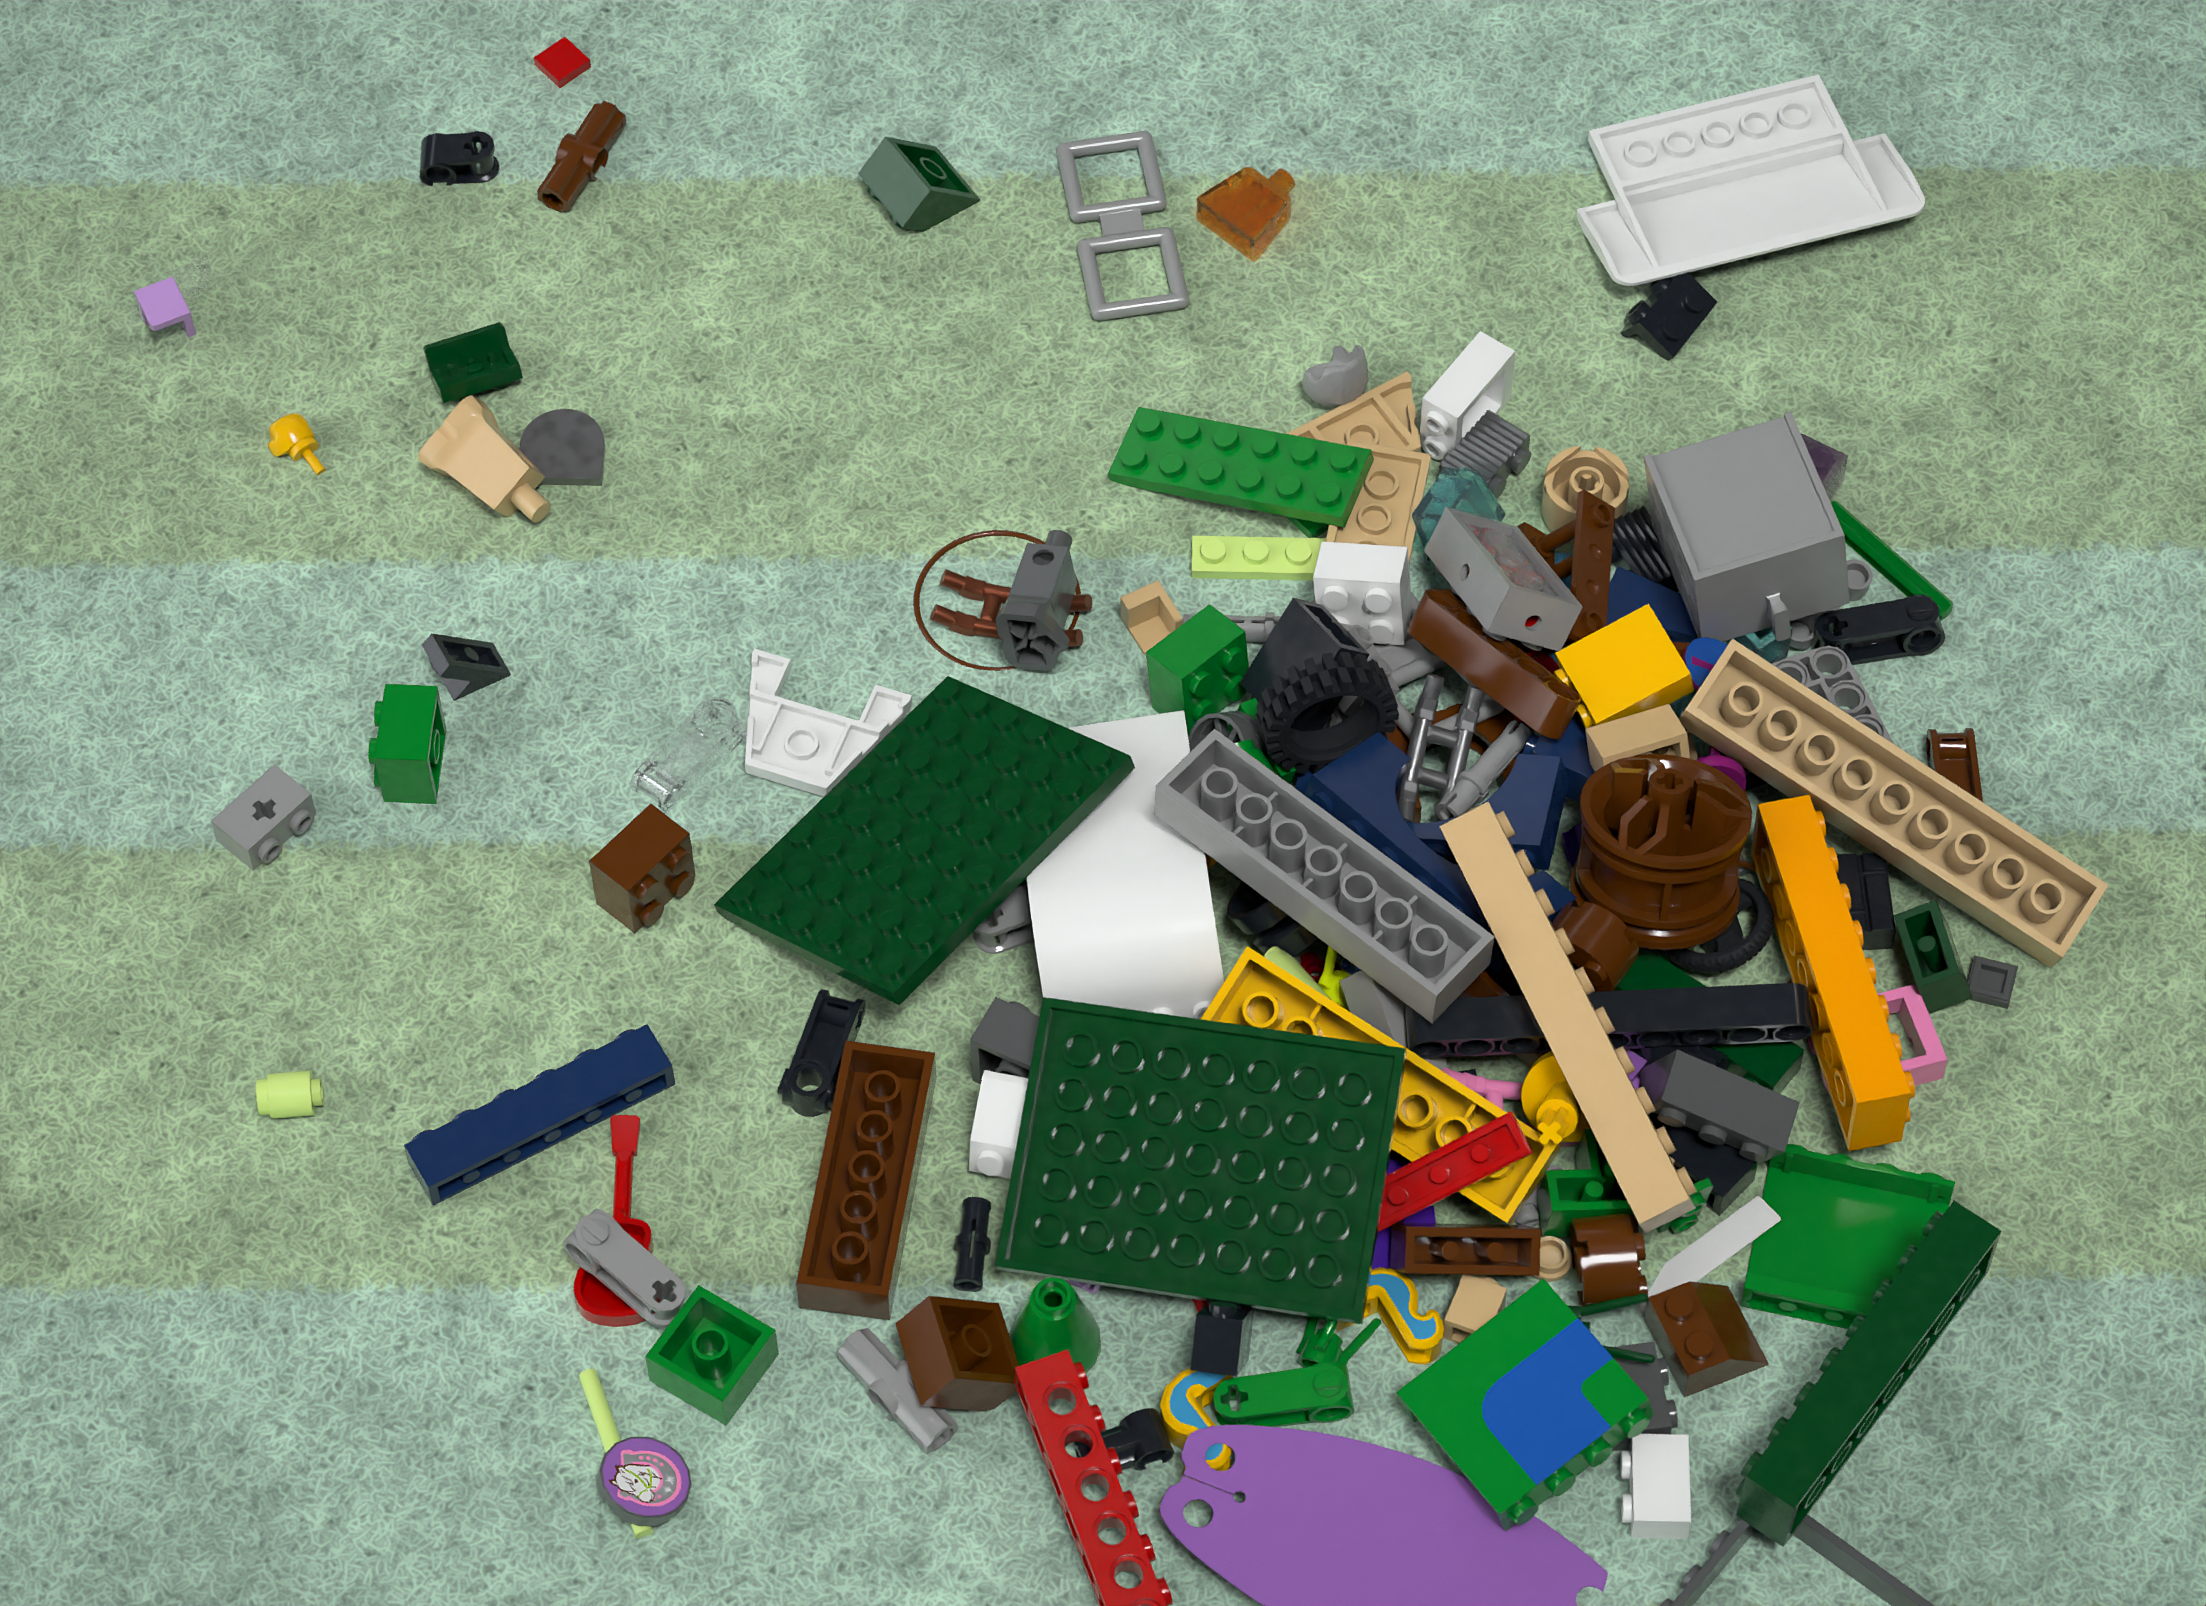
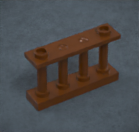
M1585 489L1578 492L1576 519L1558 529L1545 534L1526 522L1516 526L1561 580L1572 575L1570 592L1583 608L1562 649L1607 625L1615 507ZM1574 539L1573 555L1554 564L1555 549ZM1506 638L1515 646L1521 643L1519 640ZM1543 647V649L1541 650L1547 653L1548 655L1557 652L1556 650L1548 649L1545 647Z

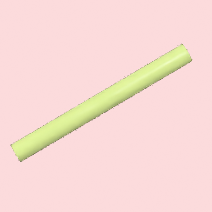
M587 1369L579 1374V1379L604 1450L607 1452L615 1443L621 1441L597 1371L596 1369ZM631 1523L636 1539L653 1534L652 1526H637Z

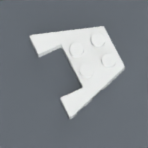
M754 648L751 660L750 704L745 752L746 773L824 797L910 711L912 695L875 685L860 720H854L779 697L792 669L791 659Z

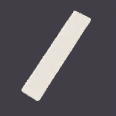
M1756 1196L1667 1261L1650 1288L1648 1297L1689 1281L1698 1282L1778 1223L1781 1217L1760 1196ZM1647 1302L1642 1303L1639 1307V1310L1644 1315L1646 1311Z

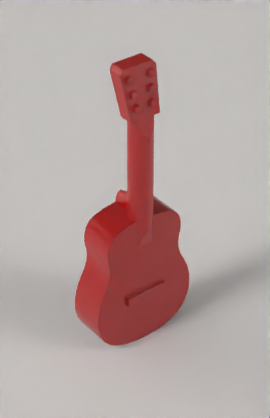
M613 1115L610 1118L613 1156L616 1157L612 1218L619 1223L624 1231L652 1254L653 1239L650 1226L643 1220L631 1218L634 1156H637L640 1118L637 1115ZM579 1267L574 1280V1294L577 1308L586 1320L594 1324L611 1327L636 1325L646 1321L593 1274ZM656 1297V1302L660 1303V1299Z

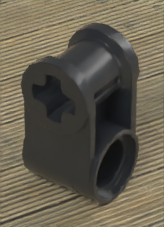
M481 131L457 134H429L421 141V181L427 186H433V183L447 182L446 186H450L452 184L491 181L498 175L500 170L499 161L493 156L495 150L493 138ZM477 142L481 145L480 153L478 152ZM478 163L480 164L482 174H479L476 165Z

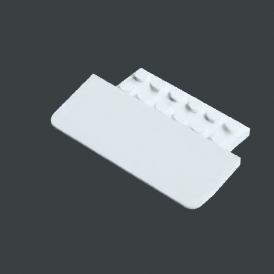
M1818 74L1589 130V145L1615 200L1579 208L1576 211V218L1580 228L1612 280L1620 285L1636 286L1910 218L1923 211L1925 196L1912 171L1885 133L1855 141L1851 139Z

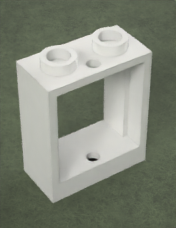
M1481 331L1422 398L1420 442L1424 451L1427 454H1431L1433 459H1445L1446 455L1450 454L1452 448H1455L1456 444L1461 441L1462 437H1465L1466 433L1470 431L1472 426H1475L1476 422L1480 420L1482 415H1485L1487 410L1498 414L1511 399L1515 351Z

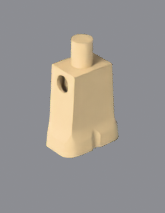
M473 395L464 398L444 420L443 425L433 433L418 454L420 462L441 475L452 476L492 509L508 518L519 509L533 523H537L550 511L551 504L535 490L545 476L501 431L496 422L495 415L489 407Z

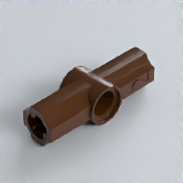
M604 100L600 104H594L574 135L568 133L561 140L556 152L555 164L537 190L538 200L543 202L548 208L561 213L569 211L588 181H596L597 178L594 176L599 168L607 165L609 150L627 124L626 115L620 112L616 105Z

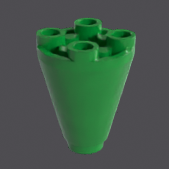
M1056 1277L1046 1278L1033 1288L1014 1319L1009 1333L1019 1366L1068 1349L1073 1363L1080 1361L1087 1373L1096 1364L1101 1352L1100 1328L1092 1313L1074 1288L1063 1279Z

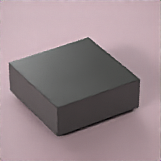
M1974 955L1968 979V985L1973 998L1969 1000L2008 1009L2018 966Z

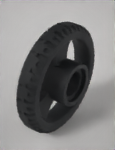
M1738 877L1740 900L1738 912L1732 924L1719 936L1700 944L1705 953L1691 951L1687 948L1664 949L1667 956L1684 969L1693 970L1696 973L1707 972L1708 974L1712 972L1719 973V971L1725 972L1728 969L1732 970L1733 967H1740L1746 961L1752 960V957L1757 956L1758 952H1761L1763 947L1766 946L1774 928L1773 909L1764 891L1754 883L1752 884V882ZM1754 906L1757 910L1755 926L1748 936L1743 938V932L1737 915L1743 909Z

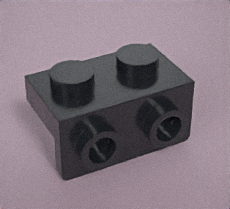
M1690 273L1653 281L1647 288L1651 293L1645 301L1641 300L1636 303L1626 314L1625 318L1629 322L1621 330L1620 334L1625 338H1629L1637 333L1660 357L1667 361L1674 358L1717 304V301Z

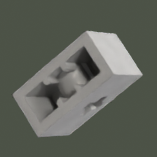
M274 764L212 819L211 823L217 842L254 871L263 862L268 864L274 861L280 854L283 844L294 834L301 835L305 833L314 821L316 810L312 794Z

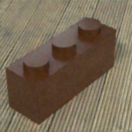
M1397 1223L1391 1227L1390 1269L1403 1273L1539 1276L1541 1229L1527 1225Z

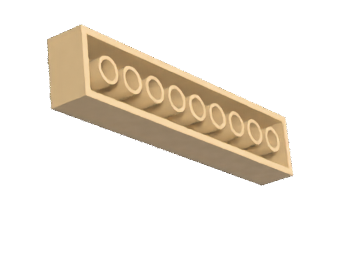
M1733 638L1679 718L1685 729L1729 758L1739 762L1741 766L1790 798L1810 795L1815 811H1821L1825 821L2050 968L2064 957L2109 886Z

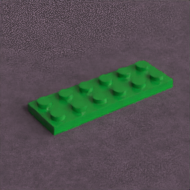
M1138 407L1108 475L1111 481L1129 487L1345 527L1374 458L1371 449Z

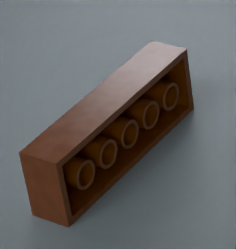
M845 1041L796 1282L799 1308L890 1320L937 1079L934 1052Z

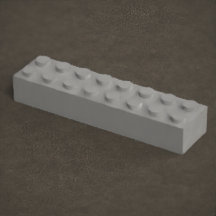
M1216 729L1207 735L1156 785L1154 814L1431 1023L1490 965L1495 936Z

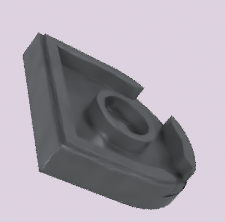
M556 409L539 415L527 425L521 437L520 451L545 476L539 485L602 486L605 441L601 427L591 416L573 409Z

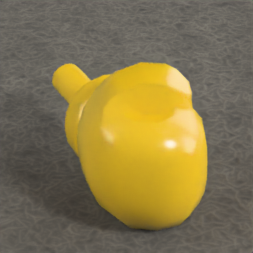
M286 414L270 425L269 434L271 441L267 446L275 457L288 454L294 462L304 457L317 476L326 471L313 453L314 450L319 448V444L315 440V435L308 422L301 414Z

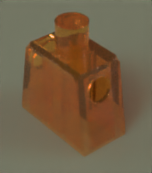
M1245 167L1197 197V221L1255 263L1291 219V197L1288 193L1295 188V181L1284 169H1278L1267 179L1254 168Z

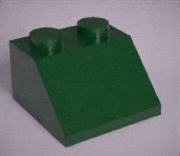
M885 136L858 173L868 185V193L887 208L891 213L889 215L890 220L897 227L905 231L909 229L926 231L981 200L940 150L932 145Z

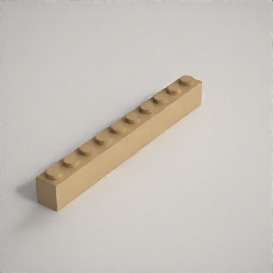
M1486 802L1439 826L1639 1225L1645 1233H1648L1695 1209L1689 1195L1697 1192L1685 1167L1676 1170L1669 1154L1676 1151V1148L1665 1127L1662 1126L1657 1130L1655 1129L1648 1114L1656 1111L1646 1089L1644 1086L1635 1089L1628 1074L1636 1071L1624 1046L1617 1049L1614 1048L1608 1034L1616 1030L1604 1007L1602 1006L1595 1010L1588 994L1594 992L1595 989L1583 966L1577 970L1574 969L1568 955L1574 953L1575 949L1564 928L1554 930L1548 916L1555 913V910L1543 888L1535 892L1528 877L1536 873L1525 851L1522 849L1515 853L1509 838L1515 836L1516 833L1505 812L1502 811L1496 814L1489 802Z

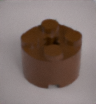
M1572 902L1566 903L1551 924L1555 931L1563 927L1575 949L1574 953L1568 955L1574 969L1577 970L1583 966L1595 989L1594 992L1615 991L1638 958L1639 947L1636 939L1632 943L1629 942L1624 934L1628 927L1621 919L1607 909L1590 902H1583L1580 907H1571Z
M1619 1213L1572 1218V1225L1570 1226L1573 1269H1576L1578 1283H1582L1583 1290L1577 1291L1579 1306L1641 1293L1648 1295L1646 1277L1641 1275L1640 1261L1646 1259L1643 1233L1638 1231L1635 1215Z

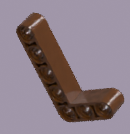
M1451 589L1425 590L1407 628L1408 633L1532 729L1546 737L1562 739L1582 699L1581 696L1509 640L1500 641L1485 634L1482 631V624L1466 610L1467 605Z

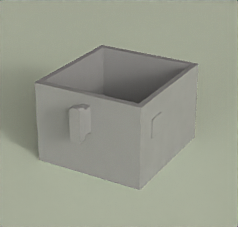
M1792 412L1785 413L1784 417L1662 454L1644 456L1652 526L1698 638L1708 637L1723 642L1772 627L1776 640L1783 641L1791 636L1790 621L1850 603L1845 535Z

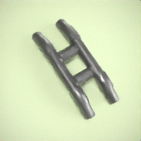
M1433 674L1427 675L1413 717L1414 724L1407 751V756L1411 760L1398 786L1396 795L1398 807L1406 822L1413 823L1419 784L1442 790L1439 798L1440 802L1457 784L1455 779L1459 774L1465 771L1472 736L1475 733L1480 715L1479 710L1485 692L1479 687L1469 685L1464 703L1461 705L1456 720L1455 730L1452 731L1431 725L1434 721L1444 678ZM1427 742L1452 749L1447 773L1422 767Z

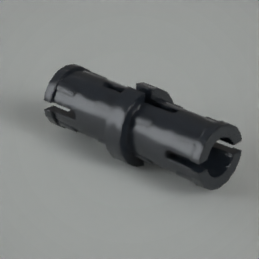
M968 1197L962 1202L963 1213L960 1234L956 1235L954 1241V1249L958 1252L956 1276L953 1284L960 1291L977 1292L983 1288L982 1278L985 1255L991 1249V1240L987 1237L991 1202L982 1197ZM975 1231L973 1256L970 1258L972 1233Z

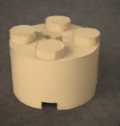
M1581 446L1567 448L1553 457L1547 466L1544 477L1541 505L1542 517L1551 531L1576 519L1578 492L1583 489L1615 507L1614 518L1617 519L1620 515H1626L1629 476L1626 466L1615 454L1604 448L1595 447L1594 451L1580 450Z

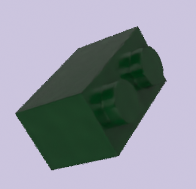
M1934 900L1893 915L1917 989L1929 1012L1933 1013L1973 998L1949 925L1937 901Z

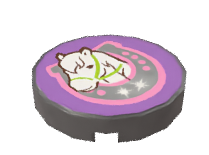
M629 1437L615 1443L604 1454L596 1476L598 1494L604 1503L607 1501L609 1506L614 1509L612 1513L618 1518L637 1526H658L677 1515L683 1509L692 1486L689 1468L680 1453L667 1443L651 1437Z

